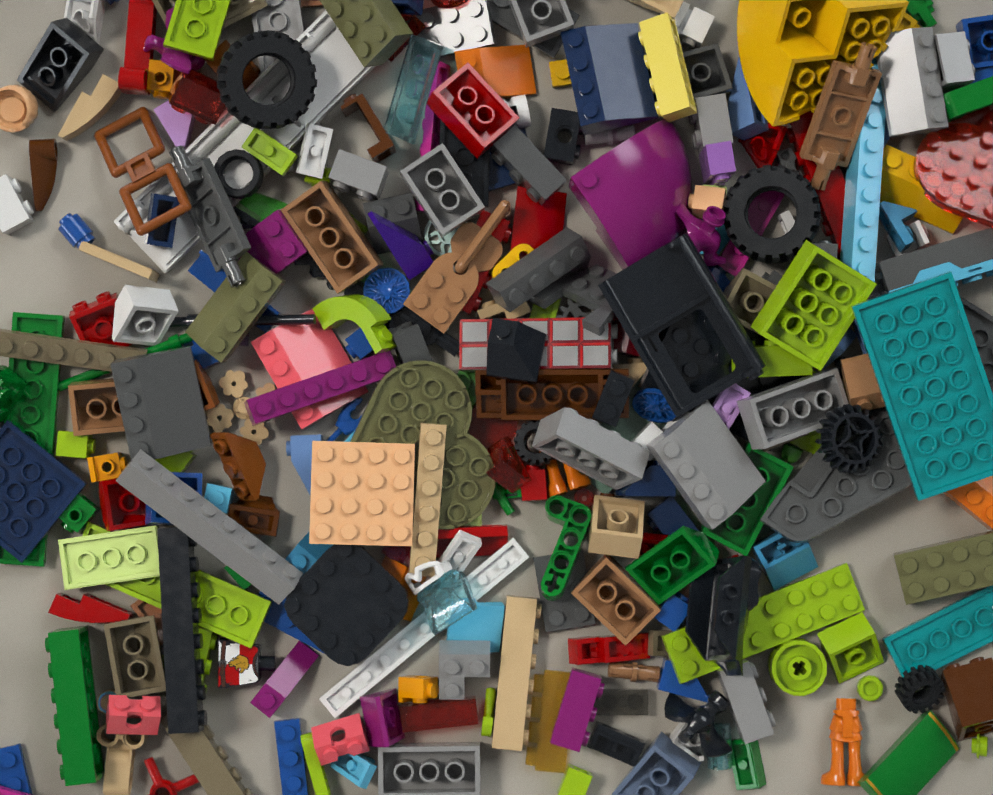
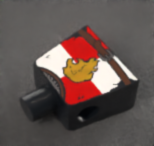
M228 638L218 640V688L257 683L261 680V671H275L276 657L261 656L260 644L255 643L252 648H249Z

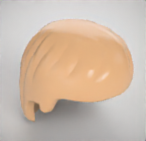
M8 85L0 88V129L11 133L27 129L38 116L36 97L23 86Z

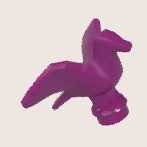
M174 7L166 11L167 30ZM154 35L147 36L143 50L145 52L149 50L158 51L162 55L161 61L173 69L189 74L191 69L197 71L205 63L204 58L164 47L165 38Z
M682 203L676 209V213L684 222L687 233L699 253L703 251V260L706 265L725 264L727 259L717 254L721 237L715 229L724 224L725 212L716 206H709L703 212V220L693 216L692 209L689 212L684 203Z

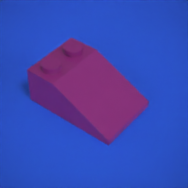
M281 209L273 212L245 234L251 245V249L247 252L277 275L309 253L280 211Z

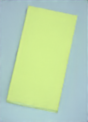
M159 525L58 540L64 590L160 576L157 535Z

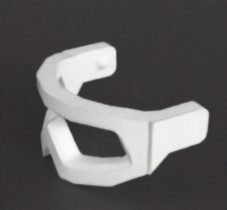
M439 561L427 562L415 567V574L407 573L405 581L413 594L416 595L443 574L450 571L452 566L448 561L444 563ZM434 567L436 575L421 584L422 571Z

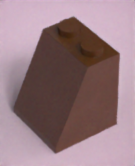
M977 657L970 660L969 664L960 666L959 663L947 666L942 671L941 680L944 683L945 696L958 742L977 737L978 733H980V736L992 733V657L987 659Z

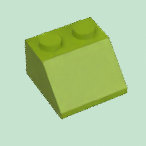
M863 612L850 616L846 620L817 633L822 650L839 684L884 663L876 634Z

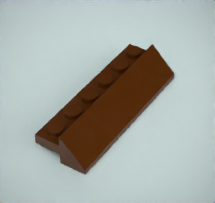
M475 369L477 418L541 420L566 407L576 410L579 415L586 419L596 420L592 418V415L611 369H540L537 384L490 377L486 375V369ZM612 369L629 376V369ZM629 396L620 418H629Z

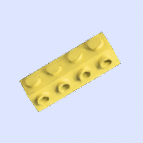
M667 12L639 22L641 31L638 32L641 45L645 46L646 55H644V62L647 69L651 71L652 78H649V83L653 93H656L655 109L658 116H662L666 121L672 122L696 114V105L675 19Z

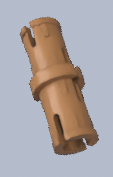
M611 662L608 664L607 675L609 678L630 679V682L644 680L658 683L660 667L640 665L637 662H632L631 664Z

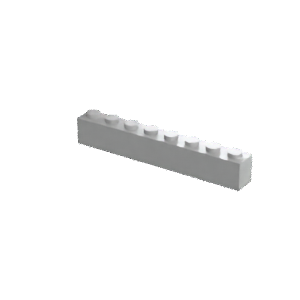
M141 449L116 479V482L278 605L295 589L299 579L302 577L303 573Z

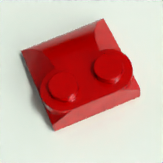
M116 479L99 481L102 519L107 531L145 525L146 504L116 482Z

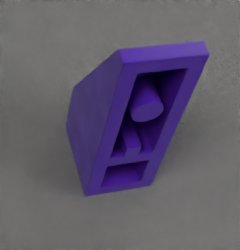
M372 211L368 213L371 221L409 280L431 266L433 260L430 255L433 254V251L426 241L421 243L418 237L410 231Z

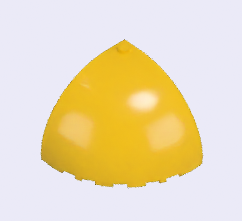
M739 0L737 41L741 67L750 94L765 119L772 126H778L800 120V115L809 111L814 114L833 60L849 64L855 63L862 42L870 43L877 47L873 59L881 51L884 52L888 46L885 42L892 30L897 31L909 2L907 0Z

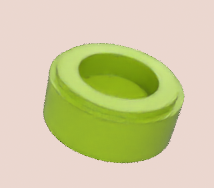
M863 676L857 683V693L864 700L875 701L882 695L883 685L875 676Z

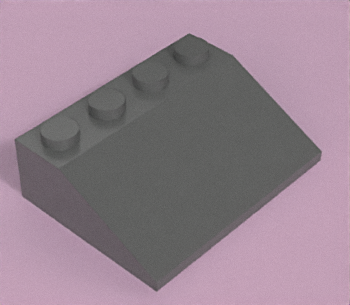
M191 346L121 358L110 364L131 460L140 449L155 460L212 445Z

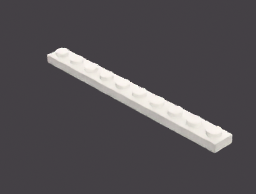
M512 538L322 695L319 700L336 718L358 700L360 696H363L448 625L451 599L475 598L477 601L529 558L527 553Z

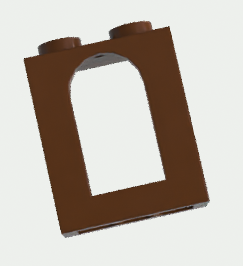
M355 93L344 99V104L340 107L345 117L360 109L380 141L367 149L372 161L379 163L396 153L394 144L364 95L361 93L357 96Z

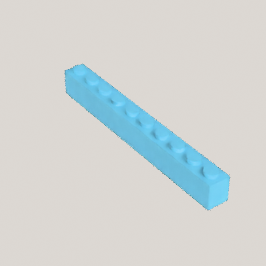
M875 57L872 60V63L874 65L871 68L878 70L877 59ZM880 81L848 167H846L840 253L841 262L875 282L886 118Z

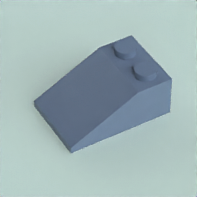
M661 731L611 795H679L694 778L701 762L675 745Z

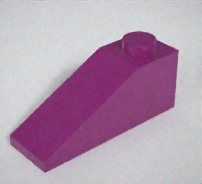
M299 640L250 703L271 718L319 655Z

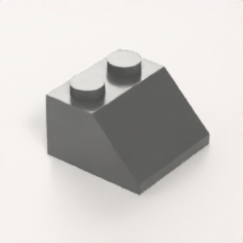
M412 192L363 203L372 246L377 254L391 251L368 216V213L371 211L410 231L418 237L421 243L423 242Z

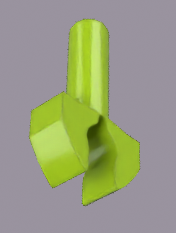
M492 687L486 689L481 736L491 737L493 709L496 689Z

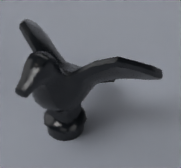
M715 690L712 694L708 695L709 700L706 705L694 708L676 694L669 693L664 707L665 718L674 722L688 723L687 727L678 735L681 742L687 744L696 734H699L701 748L706 757H719L732 751L731 747L715 730L714 726L716 716L727 711L726 708L730 705L725 696Z

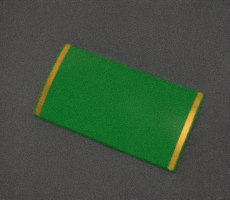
M926 711L909 726L864 774L858 783L869 795H917L959 750V747L934 713Z

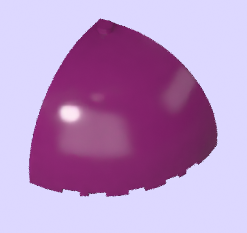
M663 119L611 149L570 178L569 188L597 227V234L622 270L684 234L686 227L677 215L676 209L684 203L690 212L688 199L689 194L692 193V177L685 146L673 122Z

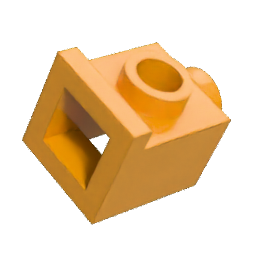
M121 452L87 458L91 483L117 479L127 466V459L125 456L122 457ZM106 462H109L112 466L109 472H106L103 467Z
M421 675L398 677V702L428 703V698L435 699L438 697V677Z

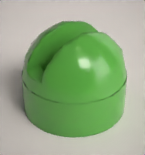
M789 443L784 444L781 450L782 459L784 461L788 460L790 464L797 462L803 453L802 449Z

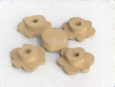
M228 370L225 374L226 376L220 378L219 385L224 389V395L230 396L232 394L233 397L238 399L233 404V411L229 408L226 409L223 404H218L217 407L207 410L206 414L209 417L207 418L208 426H212L214 432H223L225 428L232 426L230 420L233 419L235 414L240 419H246L244 426L240 428V434L244 438L256 441L259 446L262 444V439H266L269 436V431L264 427V423L252 426L244 404L250 398L241 397L244 393L243 389L248 387V383L245 381V373L240 370L236 372ZM266 383L263 388H257V396L276 390L275 385Z

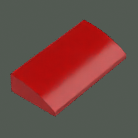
M517 187L510 251L519 244L530 245L535 250L563 230L567 193L556 192L541 205L538 201L535 203L528 197L525 187ZM520 252L519 258L522 259L527 254Z

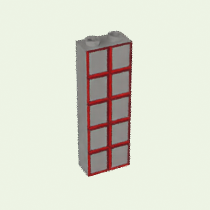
M585 317L505 319L518 321L547 335L540 369H614V364H618V349H614V339H618V324H614V320L611 323H606L604 326L605 331L599 336L583 328L582 319ZM460 319V371L468 373L475 372V369H487L488 339L493 319Z

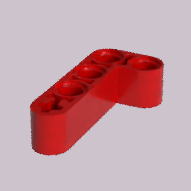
M129 0L124 67H120L118 75L119 90L124 94L150 95V92L147 90L149 59H154V50L145 52L143 48L147 36H155L157 9L152 0Z

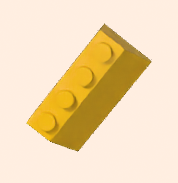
M886 144L883 148L880 203L886 201L915 209L917 212L913 216L914 218L953 234L967 212L979 185Z

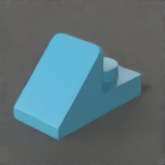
M364 754L339 756L338 761L332 762L330 765L331 768L355 785L367 789L377 768L375 760Z

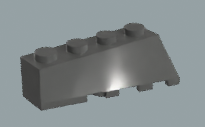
M566 227L486 284L495 302L508 312H511L554 281L588 268L591 255L582 236Z

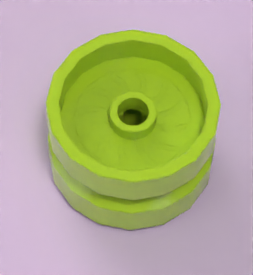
M795 638L772 648L768 656L767 670L771 680L782 691L793 696H805L815 692L823 684L827 675V662L824 654L816 645L802 638ZM795 662H797L798 664L800 663V668L798 670H795V668L793 667V664Z

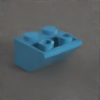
M777 532L754 543L751 547L773 590L818 567L808 542L794 543Z

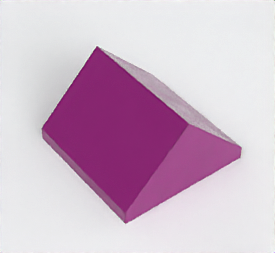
M396 688L360 696L370 747H390L405 738Z

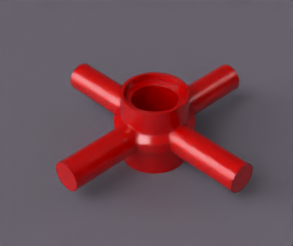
M153 756L144 760L154 783L149 795H158V788L160 787L168 789L170 795H177L178 792L200 783L194 774L175 783L163 779Z

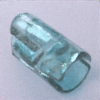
M715 723V730L732 749L731 724ZM732 751L719 757H707L708 769L714 770L717 767L718 770H727L733 766Z

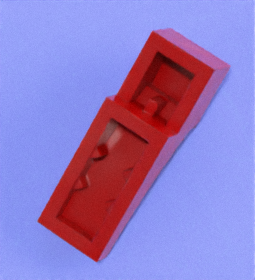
M638 633L626 646L615 635L568 638L569 664L611 663L650 658V655H648V633Z

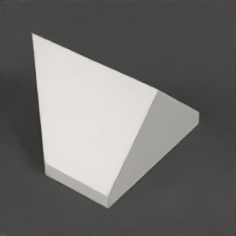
M67 0L64 18H68L99 44L106 1Z
M680 722L669 735L671 741L699 762L704 761L699 734H696L687 744H684L678 738V735L688 725V723Z

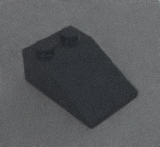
M68 18L52 21L17 78V81L55 112L91 71L104 48Z

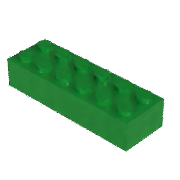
M88 625L56 629L49 632L48 637L45 638V648L51 657V663H48V674L50 678H53L54 688L51 689V700L53 704L56 703L57 714H54L55 729H59L60 739H57V752L62 754L63 762L60 765L61 780H65V786L96 783L104 776L105 770L102 745L97 740V731L100 726Z

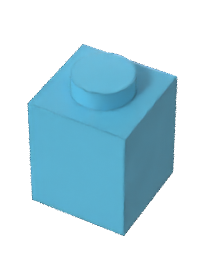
M207 483L204 498L222 512L228 513L235 492L233 487Z

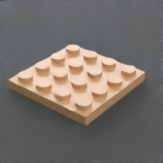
M312 441L309 544L412 546L415 444Z

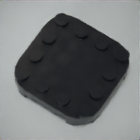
M334 544L299 579L295 589L286 597L284 608L292 623L324 654L338 664L351 666L367 658L405 617L408 612L409 598L404 585L372 557L361 545Z

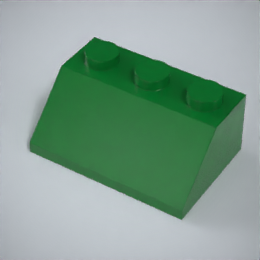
M682 526L641 555L639 559L626 566L625 570L659 605L714 567L717 563L719 550L703 532Z

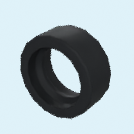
M234 149L227 151L218 158L214 165L226 194L232 198L244 199L251 197L258 192L263 184L264 172L262 164L255 156L245 150ZM234 160H244L252 167L253 178L245 188L233 189L225 181V168Z

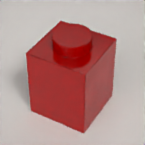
M525 465L526 470L520 471L522 501L548 499L547 470L541 469V466Z

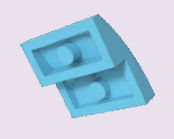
M475 598L451 599L446 640L490 641V652H500L504 604L502 602H477Z

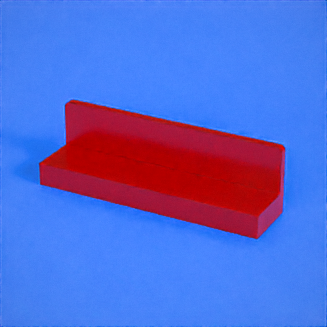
M507 524L438 529L436 558L441 557L459 530L481 538L482 545L474 556L493 555L508 542ZM408 546V558H409V559H410V547H411V546Z

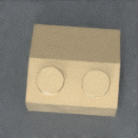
M594 495L588 553L639 559L643 539L645 501Z

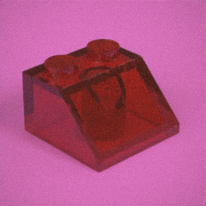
M191 69L189 74L177 70L168 96L169 104L172 105L171 107L174 110L183 114L185 112L195 115L194 118L203 124L210 122L216 125L225 107V104L222 103L219 97L220 92L217 89L216 80Z

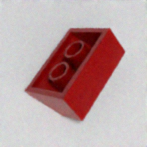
M466 63L437 87L426 102L430 109L477 159L519 120L518 115L469 63Z

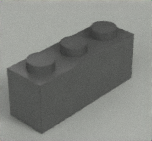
M516 125L497 140L490 150L493 153L491 156L494 161L500 166L504 165L510 171L509 176L517 184L521 183L527 189L528 197L535 203L538 201L543 205L567 181Z

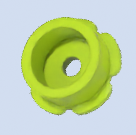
M978 733L977 738H972L971 753H977L976 757L978 759L979 756L987 757L988 736H980V733Z

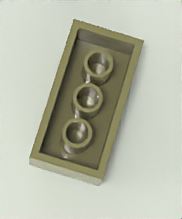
M320 0L364 67L383 65L413 34L391 0Z
M993 530L893 553L906 605L993 585Z

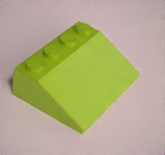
M805 240L752 323L751 328L821 371L855 319L851 306L866 301L877 284Z

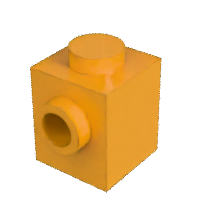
M149 59L147 90L153 94V97L159 99H168L169 95L176 96L178 70L169 67L161 60Z

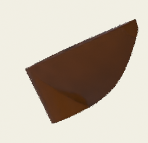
M55 138L29 140L35 211H42L53 190L58 160V148Z

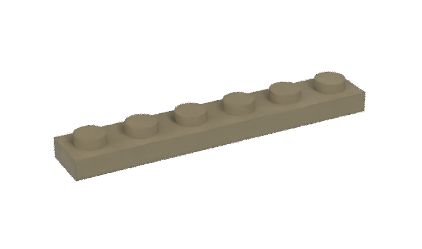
M0 329V356L112 372L110 364L115 360L143 355L148 352V349Z

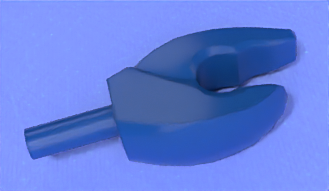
M362 397L351 401L341 410L335 424L338 429L326 441H335L342 433L347 436L354 432L362 415L358 419H353L350 414L363 401Z

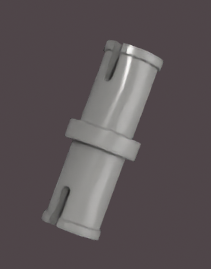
M634 124L585 135V146L602 143L613 145V142L625 141L635 135Z

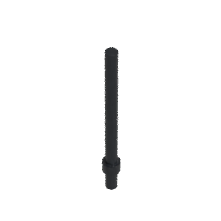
M188 314L187 317H175L170 327L188 328L198 314ZM262 315L255 325L316 324V315Z

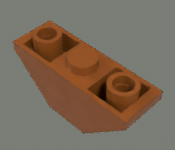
M229 432L211 433L210 437L213 441V447L221 458L224 471L234 486L235 494L240 500L256 501L259 498L266 462L257 442Z

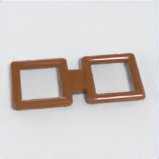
M140 107L94 133L111 176L118 178L127 172L129 173L132 182L120 188L119 194L138 235L143 236L191 210L192 205L174 166L171 163H167L156 169L152 162V159L165 152V146L146 107ZM141 119L153 147L118 166L106 137ZM167 175L180 205L143 223L131 194Z

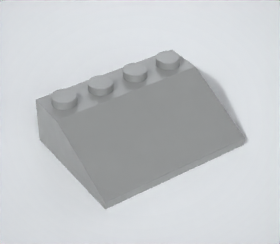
M708 400L699 404L646 445L704 527L712 530L730 517L765 482V479Z

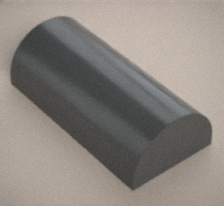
M718 43L683 52L694 99L732 92V84ZM649 69V70H648L649 78H652V76H651V71H650V69ZM653 93L654 100H655V102H656V101H657L656 93Z

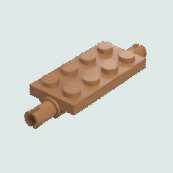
M861 43L855 63L849 64L835 60L832 62L799 153L802 159L816 162L817 167L810 182L811 186L815 189H826L830 173L837 166L848 167L882 76L879 70L870 68L874 54L877 51V47L873 44Z

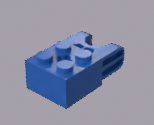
M993 15L962 19L956 24V31H965L966 39L970 43V59L975 67V80L970 83L972 84L993 76ZM985 39L987 43L991 42V46L989 48L986 47L983 43Z

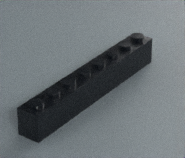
M177 527L157 528L168 734L195 733L204 730V726L207 725V712L203 710L206 688L204 684L202 685L201 674H204L205 665L204 660L200 659V649L203 648L202 633H199L198 623L202 621L201 608H197V598L200 597V584L196 582L195 573L199 571V560L194 555V547L197 546V542Z

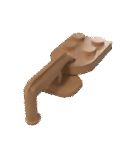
M502 200L482 228L471 222L461 225L451 238L452 252L445 253L434 260L403 305L445 334L476 291L479 282L478 272L491 270L502 255V244L491 234L503 218L510 216V202Z

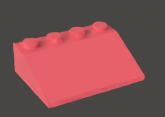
M310 309L300 315L315 313L313 309ZM317 317L316 324L279 325L251 341L252 346L278 389L352 363L332 329L323 330ZM366 386L293 411L292 414L300 428L304 430L369 391Z

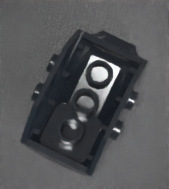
M748 556L718 559L714 567L690 583L685 632L703 659L716 663L725 672L726 676H743L744 634L748 623L749 611L759 601L758 583L762 571L759 563Z

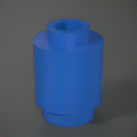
M69 213L59 221L61 226L58 230L74 248L77 247L79 249L83 241L91 244L95 240V237L92 235L93 231L78 214L72 215Z

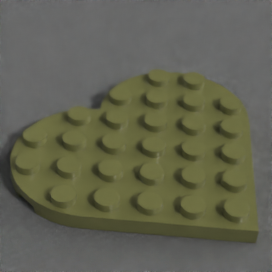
M426 360L409 361L396 366L386 373L377 384L350 442L415 444V497L420 423L446 424L438 529H454L472 522L486 509L493 496L496 482L495 469L487 449L476 438L467 433L471 423L472 405L462 380L449 368Z

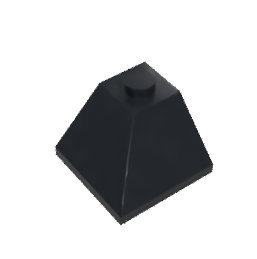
M493 318L488 339L486 375L537 384L547 335L518 321Z

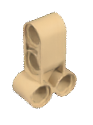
M105 723L97 731L98 742L102 746L107 747L103 795H130L135 751L146 742L148 735H141L140 742L131 740L130 734H116L115 739H108L104 732L106 728Z

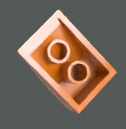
M525 45L482 47L454 52L457 71L466 63H469L502 99H511V97L524 94L525 96L537 94L529 47L526 48Z

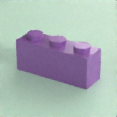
M731 141L707 144L698 155L704 185L724 186L736 172Z

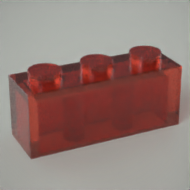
M467 696L464 700H431L428 703H404L400 705L403 733L477 725L479 723L476 696Z

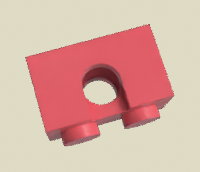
M109 695L106 710V734L158 735L161 720L160 696H142V700L127 698V695ZM127 718H141V722L138 724H129L126 721Z
M360 713L311 727L314 749L321 766L338 761L339 756L346 754L355 756L370 751L366 729ZM338 730L345 731V733L332 736Z

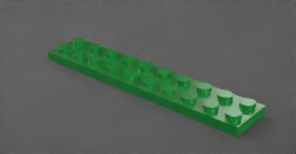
M13 312L12 330L63 337L65 316ZM9 357L8 368L26 382L27 386L23 390L22 397L13 403L8 410L9 414L4 423L10 420L54 456L61 365ZM48 533L23 563L0 546V564L44 567L46 564Z

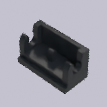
M597 721L587 747L630 766H635L645 742L642 739Z

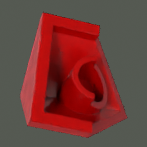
M768 123L769 130L745 141L739 139L738 142L742 144L757 168H762L763 165H772L787 127L782 125L772 126Z

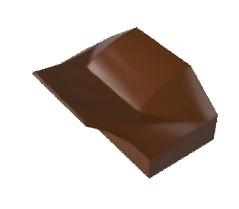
M259 495L256 501L239 500L230 504L228 516L247 531L277 537L280 511L276 509L272 497Z

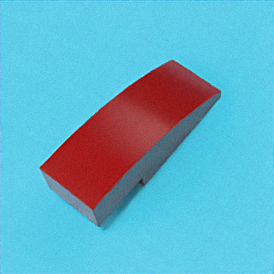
M58 593L55 595L48 612L61 618L90 623L127 620L132 618L134 614L89 593L84 594L81 601L66 594Z

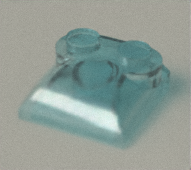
M455 569L443 574L417 595V601L423 606L434 635H437L477 609L467 576L462 571L458 572Z

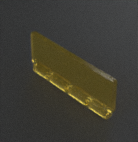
M544 669V674H534L533 692L542 693V697L532 696L530 717L540 719L539 722H529L528 742L537 743V747L527 746L525 764L535 766V771L565 773L567 748L551 744L550 738L570 672Z

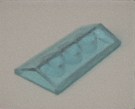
M413 34L409 39L384 130L411 144L416 142L443 49L441 44Z

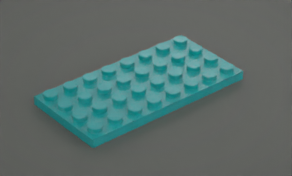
M949 271L851 306L917 500L920 501L993 476V393L952 272Z

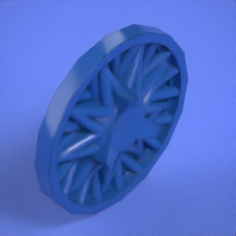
M381 268L371 273L366 279L363 293L364 296L379 303L388 314H394L403 309V303L410 295V285L404 274L397 269Z
M645 388L634 395L632 406L640 417L656 423H666L676 418L660 389Z

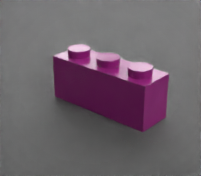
M572 667L550 738L551 744L580 752L581 746L586 747L590 732L586 731L588 722H594L597 708L593 707L596 697L601 698L605 685L601 683L602 678L600 675Z

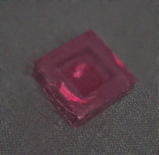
M384 546L381 553L392 560L404 564L411 546Z

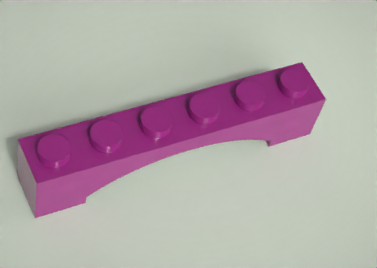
M391 351L379 353L250 398L244 404L252 426H256L323 400L375 384L386 373L395 368L396 365Z

